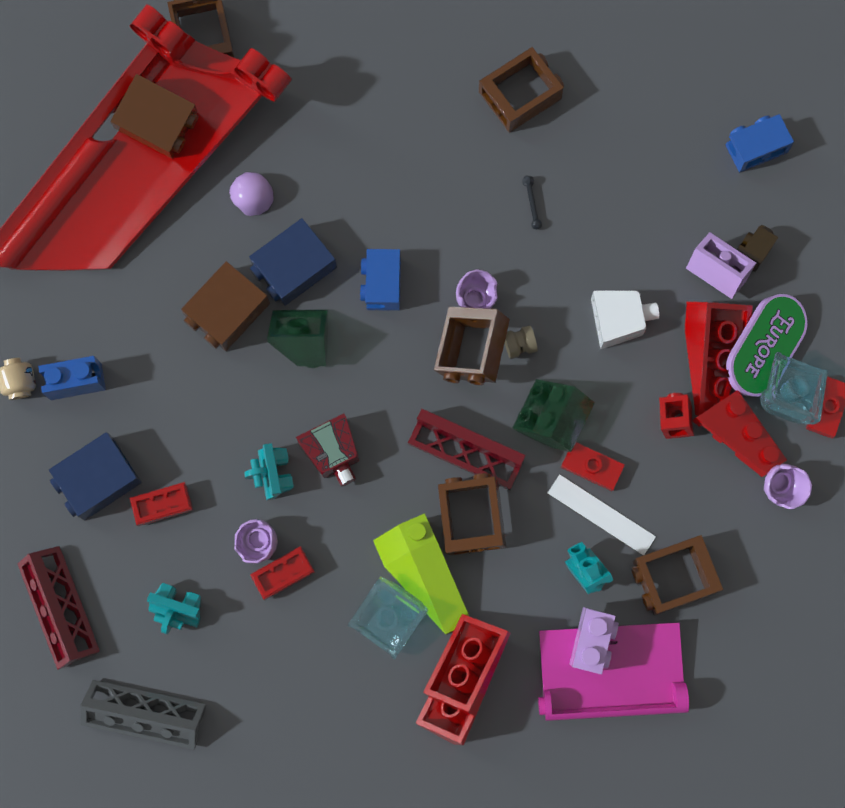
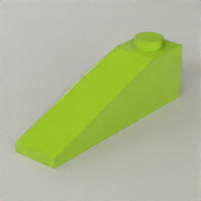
M425 513L395 526L373 540L384 567L445 635L454 631L462 614L469 616Z

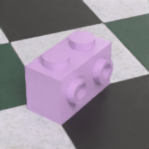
M709 232L695 248L686 269L732 299L746 283L756 262Z
M583 607L569 663L572 667L601 675L603 668L608 669L612 652L607 650L610 639L615 640L619 625L618 622H614L615 615Z

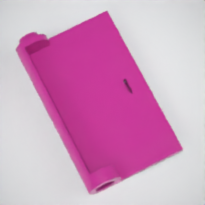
M679 622L618 626L615 640L610 639L607 650L612 652L608 669L603 668L602 675L574 668L569 664L578 628L539 631L543 697H538L539 715H545L546 721L689 712L688 689L683 677Z

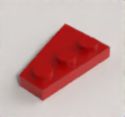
M738 390L692 420L699 427L703 426L713 434L712 437L716 441L726 444L735 452L737 458L761 477L768 474L774 466L781 465L787 461Z

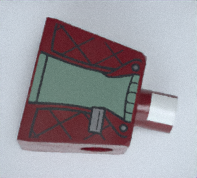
M344 413L296 437L300 447L323 478L335 474L341 487L356 480L350 466L359 462V458Z

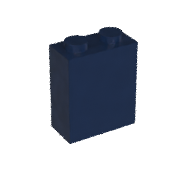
M303 218L249 256L253 265L250 267L253 275L258 281L264 279L269 286L266 288L268 294L275 302L280 300L284 306L337 268L335 258Z
M105 432L49 469L53 476L50 479V483L58 494L63 492L68 501L64 504L73 517L78 516L84 521L142 483L118 444L108 432Z

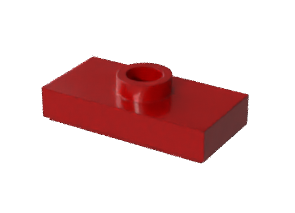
M827 376L822 378L806 426L807 430L832 439L836 436L845 408L844 382Z
M573 441L561 468L613 491L625 464Z
M185 482L130 498L135 522L138 527L193 511Z
M300 546L251 573L250 576L265 601L315 573Z

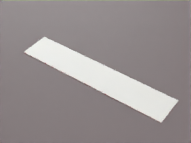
M560 474L548 491V494L642 555H645L656 537Z

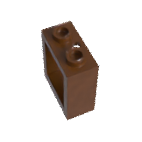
M173 0L167 2L171 22L180 28L179 17L217 10L224 43L209 45L208 47L234 57L222 0Z
M533 47L479 80V93L509 133L561 100L564 88L560 76L551 72L544 55L538 54ZM531 64L549 90L515 111L496 85Z
M449 307L434 370L443 376L444 381L457 384L460 380H466L471 384L479 386L484 385V382L496 383L510 319L498 309ZM465 327L489 329L480 370L456 368Z
M490 473L473 475V480L462 481L461 477L445 479L444 484H438L445 551L448 555L453 556L507 548L499 483L495 476L490 477ZM489 487L494 535L454 540L449 493Z
M702 535L638 557L633 561L634 566L631 567L636 583H641L645 594H642L645 608L647 611L652 610L654 616L723 590ZM689 549L704 589L662 604L646 564Z

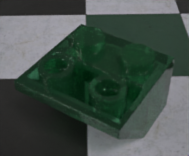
M536 379L512 428L551 448L572 452L595 402L574 386Z

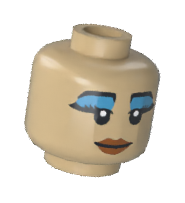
M21 358L4 360V366L0 367V393L3 396H8L9 400L32 396L31 391L36 388L32 365L28 362H21Z

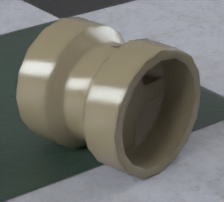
M530 325L522 327L517 332L507 331L505 347L510 359L519 357L521 353L527 352L531 354L538 351L535 335Z

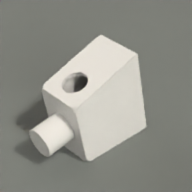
M593 291L591 303L600 349L642 336L646 330L645 321L659 319L657 303L642 305L638 291Z

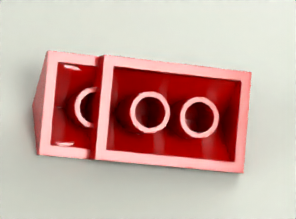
M462 614L423 691L428 696V699L416 724L454 745L464 746L511 633Z

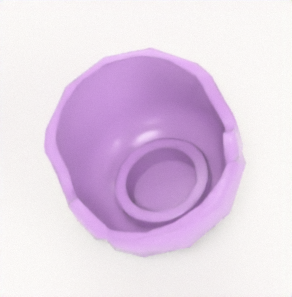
M245 172L238 176L230 186L229 193L233 204L245 215H260L268 210L273 202V189L266 178L259 173Z
M479 269L467 272L460 279L456 288V299L460 307L491 309L498 298L496 279L487 271Z
M781 464L774 466L765 477L764 491L768 499L774 504L787 509H795L804 505L811 496L812 483L809 475L804 470L790 464Z
M249 520L240 525L237 530L234 550L245 563H262L270 559L277 549L278 540L275 530L264 520Z

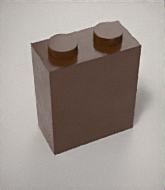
M136 74L110 122L114 129L173 158L175 153L179 154L186 142L184 136L188 129L192 130L199 115H197L198 111L195 104Z
M226 261L181 310L186 317L183 321L196 332L200 329L206 334L204 339L213 348L217 349L220 346L224 351H227L270 305V301L264 292Z

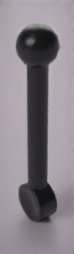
M526 175L523 178V185L527 187L533 221L531 226L533 229L538 230L541 228L542 222L538 219L532 189L534 178Z

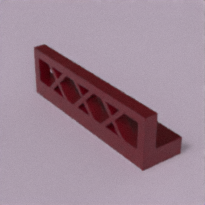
M422 408L417 417V424L408 441V445L475 475L487 473L483 470L490 468V477L495 476L499 486L511 490L525 459V455ZM422 427L434 432L437 441L425 445L416 441ZM438 434H440V435H442V436H444V437H446V438H443V439L440 440ZM451 440L458 442L462 453L454 456L447 455L442 444ZM438 445L439 448H440V451H439V450H436V449H434V448H432V447H435V446ZM464 446L471 448V450L465 451ZM480 452L485 455L488 464L476 468L470 464L467 455ZM464 457L466 463L458 459ZM489 457H491V458H493V459H495V460H497V461L491 463V460H490ZM504 463L514 468L508 482L496 476L494 466Z
M60 546L29 553L18 563V567L57 670L68 667L76 660L100 652ZM53 555L57 565L55 572L45 567L42 558ZM55 582L65 586L67 591L65 598L55 594L53 588ZM66 608L75 612L77 617L75 625L65 620L63 613ZM76 634L85 639L89 649L77 651L74 643Z

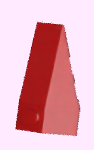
M687 301L685 336L695 415H701L729 396L732 386L728 379L730 377L729 370H726L727 358L752 316L753 305Z

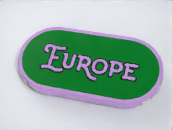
M777 294L762 300L727 358L726 370H729L730 377L728 379L734 390H738L740 394L744 396H762L769 393L778 383L803 340L807 330V315L802 304L793 296Z

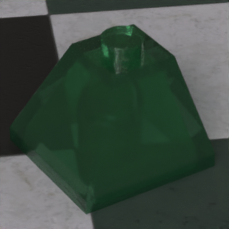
M273 310L267 336L268 343L297 366H306L308 368L326 366L328 310Z

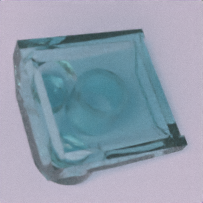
M780 352L775 353L767 389L762 392L760 397L762 407L766 412L796 424H816L820 422L828 370H821L782 355Z
M380 577L347 626L357 630L390 654L395 660L429 610L419 599L398 584Z

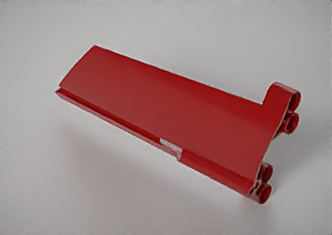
M146 4L129 25L146 42V45L0 228V268L41 271L111 269L263 96L275 102L292 81L291 77L277 65H272L266 57L253 48H250L242 60H239L195 41L193 37L185 33L179 26L169 20L167 21L155 8ZM136 74L188 100L196 106L197 115H199L197 123L192 130H187L184 136L186 139L185 145L179 154H174L173 158L120 131L117 132L113 139L108 141H98L93 138L108 117L116 112Z

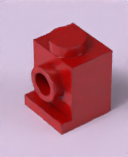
M671 393L667 397L659 398L661 431L665 438L694 436L692 403L688 394ZM677 414L683 415L682 417H674Z

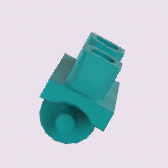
M272 443L263 444V448L258 450L259 459L250 460L252 469L245 471L244 475L245 479H254L255 488H261L264 484L266 500H272L279 494L293 489L294 485L291 474L278 475L276 466L288 464L287 448H273Z
M583 542L567 550L570 559L566 560L565 564L587 594L600 591L605 583L613 581L611 573L590 548H586Z
M162 583L156 593L150 592L147 598V602H149L148 610L155 613L153 621L162 624L161 633L169 634L172 627L181 630L184 624L197 628L200 622L201 596L187 592L181 603L174 600L177 593L176 588Z

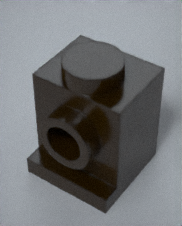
M760 225L754 234L750 231L748 232L737 250L756 262L752 270L756 272L778 237L774 235L770 228Z

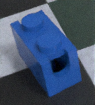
M778 114L771 118L769 115L758 119L754 125L747 128L744 125L735 128L729 136L731 141L726 142L725 145L740 173L788 153L794 141L782 117Z
M367 249L366 258L361 259V275H366V285H361L360 300L365 301L367 310L400 311V249Z
M95 356L38 366L39 373L45 380V385L41 386L42 393L50 400L106 390L102 364Z

